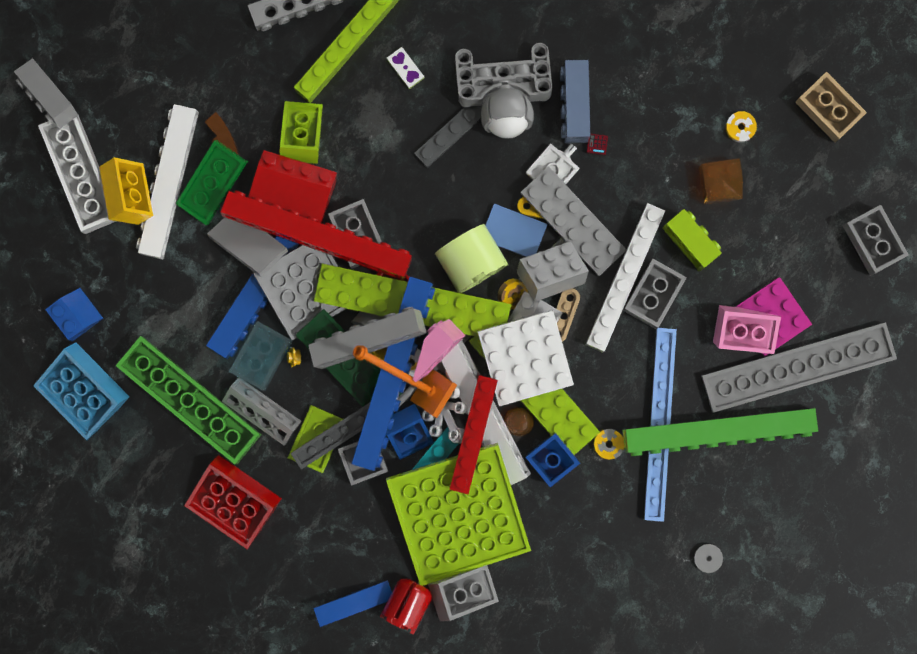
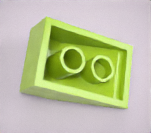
M285 101L280 155L305 163L318 164L323 104Z

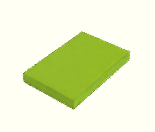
M311 405L288 458L295 461L291 452L343 419ZM333 450L307 467L324 473Z

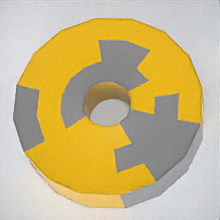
M602 430L594 439V450L603 459H615L624 450V439L616 430ZM608 440L612 442L611 448L606 447Z

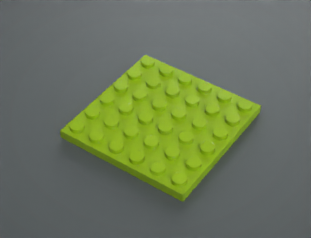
M498 443L480 448L469 494L449 490L458 455L386 478L420 585H427L531 551Z

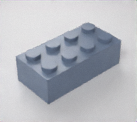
M565 60L564 66H561L560 82L563 81L560 89V100H564L561 108V119H564L561 127V138H565V143H588L590 138L589 61Z

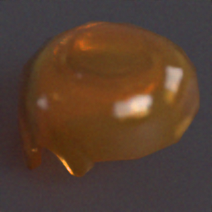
M514 407L507 411L504 416V422L510 434L525 436L532 431L534 417L529 410L522 407Z

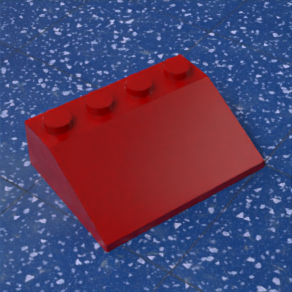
M264 150L248 198L257 197L267 205H271V203L277 204L284 211L294 210L300 213L301 217L307 218V216L316 218L322 224L336 185L337 172Z
M218 455L209 464L184 506L248 549L282 498Z

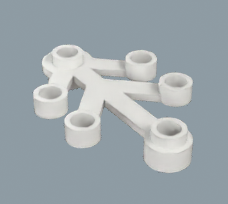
M455 388L454 394L452 393L450 398L456 399L459 397V388ZM447 401L436 419L425 410L423 411V420L432 422L435 419V424L429 429L431 436L439 437L442 434L444 418L450 430L449 439L453 443H462L465 430L457 428L450 410H454L458 414H464L467 411L466 403Z

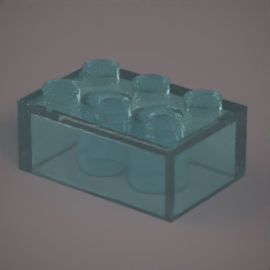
M257 321L229 372L265 391L293 341Z

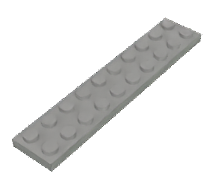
M885 322L701 377L712 413L893 361L897 357Z

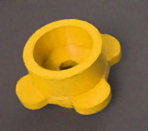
M294 347L290 348L289 352H287V362L290 363L291 367L301 363L300 350H295Z

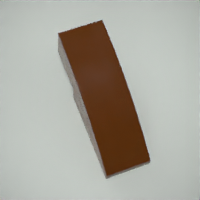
M215 112L205 121L207 126L216 135L212 142L218 140L239 155L232 134L221 117Z

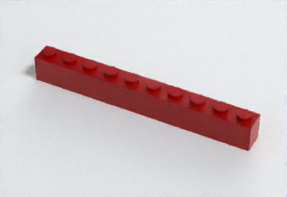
M235 190L234 193L228 191L220 212L224 218L403 281L406 277L412 260V255H409L407 250L401 248L395 250L387 243L380 242L378 244L372 242L373 239L370 237L355 236L354 232L347 229L343 231L338 230L335 225L330 223L321 224L316 218L307 216V218L301 217L300 213L294 210L287 212L282 210V207L277 204L271 203V205H267L257 197L250 199L245 197V194Z

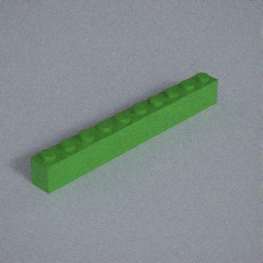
M815 408L624 429L622 431L625 453H631V456L642 455V451H650V454L661 453V449L669 448V452L680 451V447L685 446L688 447V450L699 449V445L706 444L707 448L718 447V443L725 442L726 446L736 445L738 440H744V443H754L756 438H763V441L775 440V436H782V439L794 438L793 434H801V437L813 436L812 432H818Z

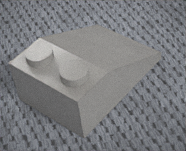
M487 565L428 584L439 621H451L499 602Z

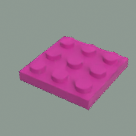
M780 277L736 306L781 316L775 349L812 325ZM761 353V354L765 357V356L768 355L769 353Z

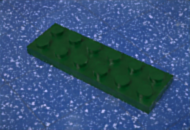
M323 309L296 336L309 349L308 345L315 343L314 340L322 337L327 339L332 337V334L335 332L343 331L344 333L345 331ZM356 358L327 367L329 372L362 407L371 402L381 371L379 367L365 359L359 361Z

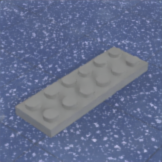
M549 166L520 192L566 243L571 241L581 259L597 276H600L626 251L623 245Z

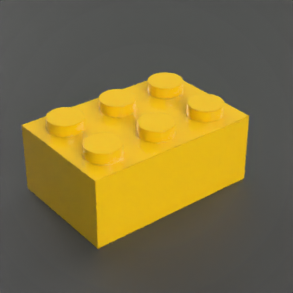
M114 157L99 166L109 220L139 225L153 217L143 163Z

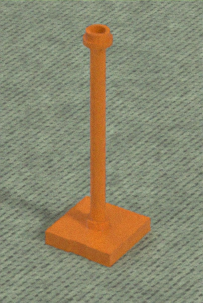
M358 345L353 350V355L357 360L365 359L416 387L417 389L410 400L436 418H438L457 387V384L434 369L422 381L418 380L415 382L411 375L370 354L365 346Z

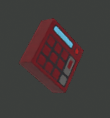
M590 134L587 153L606 155L608 136Z

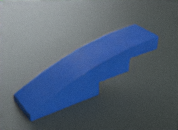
M387 580L313 609L321 627L387 602L392 591Z

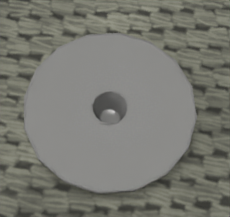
M706 544L698 548L695 552L694 560L697 568L702 572L713 573L721 567L723 555L715 545Z

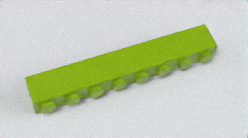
M369 0L295 85V91L307 102L311 103L399 0Z

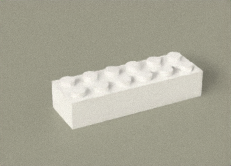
M79 115L60 129L55 123L51 125L49 121L38 125L81 232L87 234L116 222L108 218L99 165Z

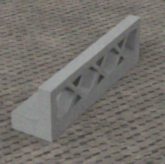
M240 377L230 386L222 400L223 403L282 445L288 442L292 433L301 423V420ZM233 395L239 403H235L229 397ZM246 407H250L254 414H250ZM262 418L267 419L270 425L263 423ZM277 429H281L287 434L285 438L278 433Z

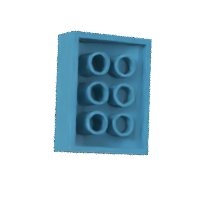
M77 343L64 348L34 384V387L86 440L129 398L125 391Z

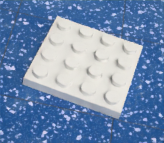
M553 310L478 331L490 377L498 380L495 395L499 406L574 385Z

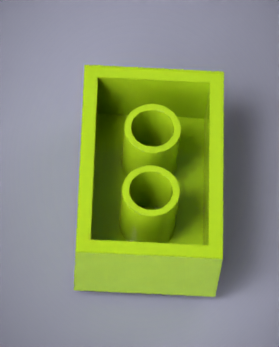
M683 209L662 229L700 272L722 254L720 251L721 247L715 240L711 241L707 236L709 234L702 225L699 226L695 222V216L689 210Z

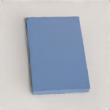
M494 204L486 227L498 247L528 257L537 253L547 224Z

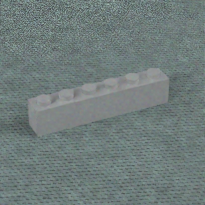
M408 307L402 309V313L387 314L384 316V319H374L366 322L367 325L350 327L347 332H335L332 334V337L327 339L325 337L314 340L315 343L308 345L313 366L324 369L355 358L353 350L358 345L365 346L370 353L426 334L422 313L420 310Z

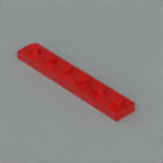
M481 375L478 377L449 490L469 494L498 382L496 379Z

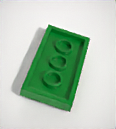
M214 140L176 204L203 224L209 225L248 161L218 140Z

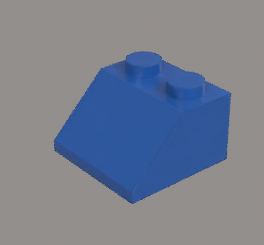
M81 288L61 297L45 309L69 341L76 340L103 319Z
M415 404L393 414L392 419H395L392 430H388L387 436L400 460L434 443Z
M556 433L541 442L525 457L549 487L553 486L580 464Z

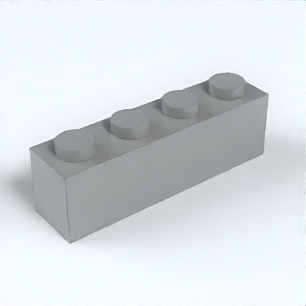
M33 58L14 71L18 77L15 80L22 90L24 88L27 89L25 93L31 101H37L35 105L41 113L44 111L47 113L45 117L51 125L55 123L60 129L78 116L71 103Z

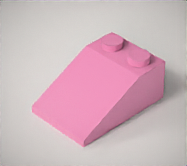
M719 305L713 343L719 349L774 354L781 316L739 307Z
M450 319L444 322L441 320L428 329L427 332L429 334L424 339L413 377L415 382L427 376L464 338L465 334Z

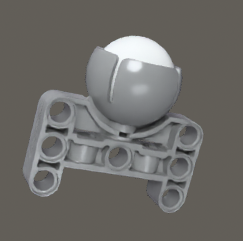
M543 43L533 45L531 60L473 65L472 53L469 50L460 49L455 55L459 103L464 107L483 105L480 118L485 131L488 133L492 132L501 138H513L520 135L525 129L528 130L532 126L534 111L531 102L547 101L551 97L552 79L549 50ZM537 53H542V54H544V55L541 56V57H539V56H536L535 54H537ZM461 59H467V60H468V61L465 62V63H464V62H460ZM543 70L546 73L539 74L537 71ZM501 73H506L507 76H506V77H501L500 74H501ZM463 76H468V77H469L468 80H463V79H461V78H462ZM543 87L546 88L547 91H540L539 89ZM466 93L471 94L470 97H464L463 95Z

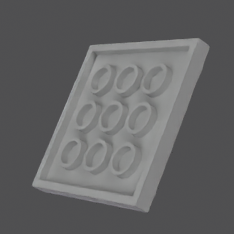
M304 245L285 254L261 277L255 272L253 273L291 340L297 338L296 334L321 310L325 309L333 317L346 309L314 302L322 264L336 267L338 265L332 255Z

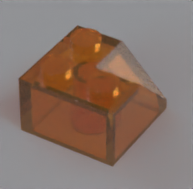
M740 158L704 163L699 166L704 205L743 199V176Z

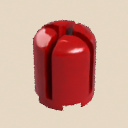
M401 579L397 582L380 617L384 618L387 616L386 621L407 631L409 628L412 629L410 633L414 635L432 600L431 592L426 587L410 579Z

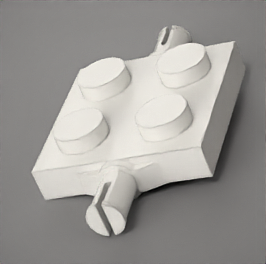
M550 144L526 171V174L534 180L549 166L567 184L580 169L570 158L577 148L570 144L563 152Z

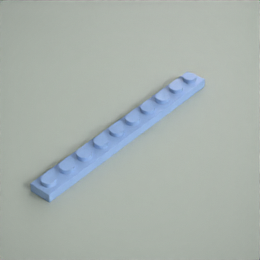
M656 329L650 427L669 425L671 421L677 329ZM669 448L661 449V453L650 454V451H648L644 520L664 521Z

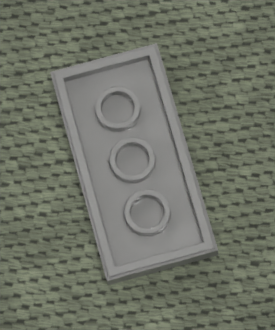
M227 218L222 219L207 233L210 239L260 277L288 252L284 245L268 233Z

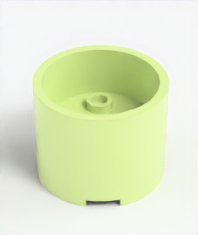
M485 224L479 225L460 235L435 253L458 293H463L480 284L508 265Z

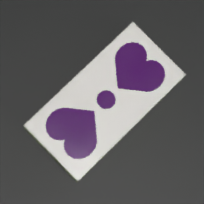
M402 47L387 57L388 62L409 89L425 78Z

